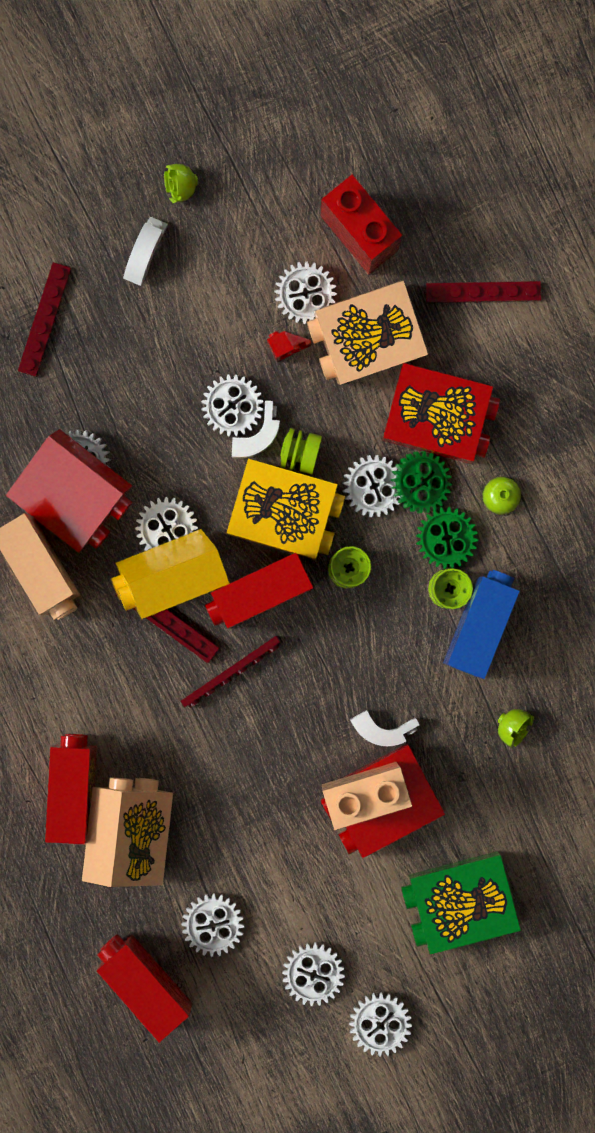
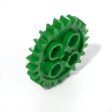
M416 451L413 452V455L407 454L406 458H401L402 464L395 465L398 471H392L396 478L391 479L392 482L396 483L395 486L391 487V489H397L394 497L400 496L398 503L405 502L403 508L410 507V512L417 510V513H422L423 511L424 513H429L430 509L432 511L437 510L436 506L443 505L441 500H447L444 494L451 492L447 489V486L452 484L447 482V479L451 478V476L446 475L449 468L443 469L445 462H438L439 456L433 458V453L426 455V451H421L420 454ZM421 464H422V465L424 466V468H425L424 473H422V472L420 471V465H421ZM407 477L411 479L410 486L406 482ZM433 479L436 481L435 488L432 486L431 483ZM419 491L423 494L422 501L418 497Z
M441 507L439 514L433 510L432 517L428 514L426 515L428 521H420L424 526L417 527L421 534H417L415 537L421 538V541L417 542L416 545H422L418 552H425L423 559L429 557L428 564L435 561L436 568L440 563L443 569H446L447 564L450 565L451 569L454 568V563L460 567V560L467 562L466 555L473 556L470 549H476L472 545L473 542L478 541V539L473 538V535L478 533L477 531H472L475 524L469 525L468 522L471 518L464 519L465 512L458 515V509H455L452 513L450 507H448L446 512ZM443 521L446 522L447 535L452 537L449 540L451 555H448L446 541H442V537L445 536L442 525ZM451 522L459 524L458 532L450 530L449 525ZM433 525H437L441 529L438 536H434L430 532ZM456 540L461 541L463 544L461 551H456L453 548V543ZM436 544H441L444 547L443 554L438 555L434 552Z

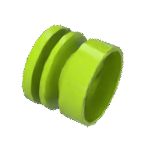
M290 428L281 450V467L285 468L287 460H290V469L293 470L296 462L300 463V472L312 475L322 436L309 433L305 441L302 440L303 432L301 430L299 431L298 438H293L295 429Z
M353 546L344 547L337 551L331 557L328 564V574L332 582L345 589L354 588L364 583L369 577L371 563L367 554ZM348 564H351V569L353 571H349L348 573H346V568L344 567V565L347 566Z
M453 568L440 570L435 573L428 586L429 597L433 603L446 609L461 608L467 604L473 591L472 582L468 575L461 570ZM447 584L449 586H453V589H451V594L449 592H445Z

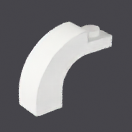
M150 217L147 223L144 224L131 252L123 279L140 286L142 285L148 274L157 245L167 229V223Z
M265 401L264 424L259 433L249 438L233 437L232 458L254 457L264 452L273 443L280 425V420H272V417H276L277 406H273V401Z
M367 710L350 719L357 732L364 739L380 746H395L406 742L403 734L407 733V735H410L417 731L416 727L419 726L417 719L413 718L395 729H383L373 722Z

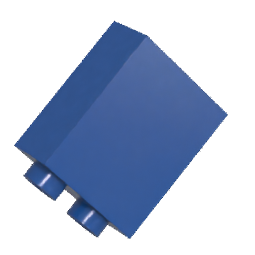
M492 570L489 571L487 578L482 576L476 579L472 596L465 606L443 664L485 679L520 592L511 588L515 578Z

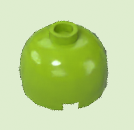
M184 164L167 165L168 171H164L166 192H171L172 198H169L170 201L177 203L188 200L193 196L198 185L197 175Z
M496 477L490 480L482 493L486 508L498 515H505L514 511L521 500V490L518 484L507 477Z
M520 709L510 710L507 714L503 713L498 719V723H500L498 726L499 737L511 748L518 746L528 734L527 726L530 725L532 727L534 716Z

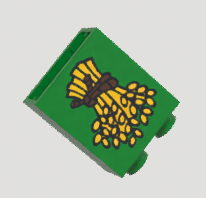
M497 851L409 874L411 884L401 887L406 908L417 907L421 922L411 924L416 946L427 945L430 955L521 931L502 858Z

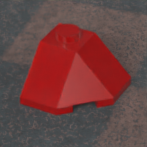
M279 330L275 331L267 339V343L277 362L311 346L309 339L286 331L281 333Z

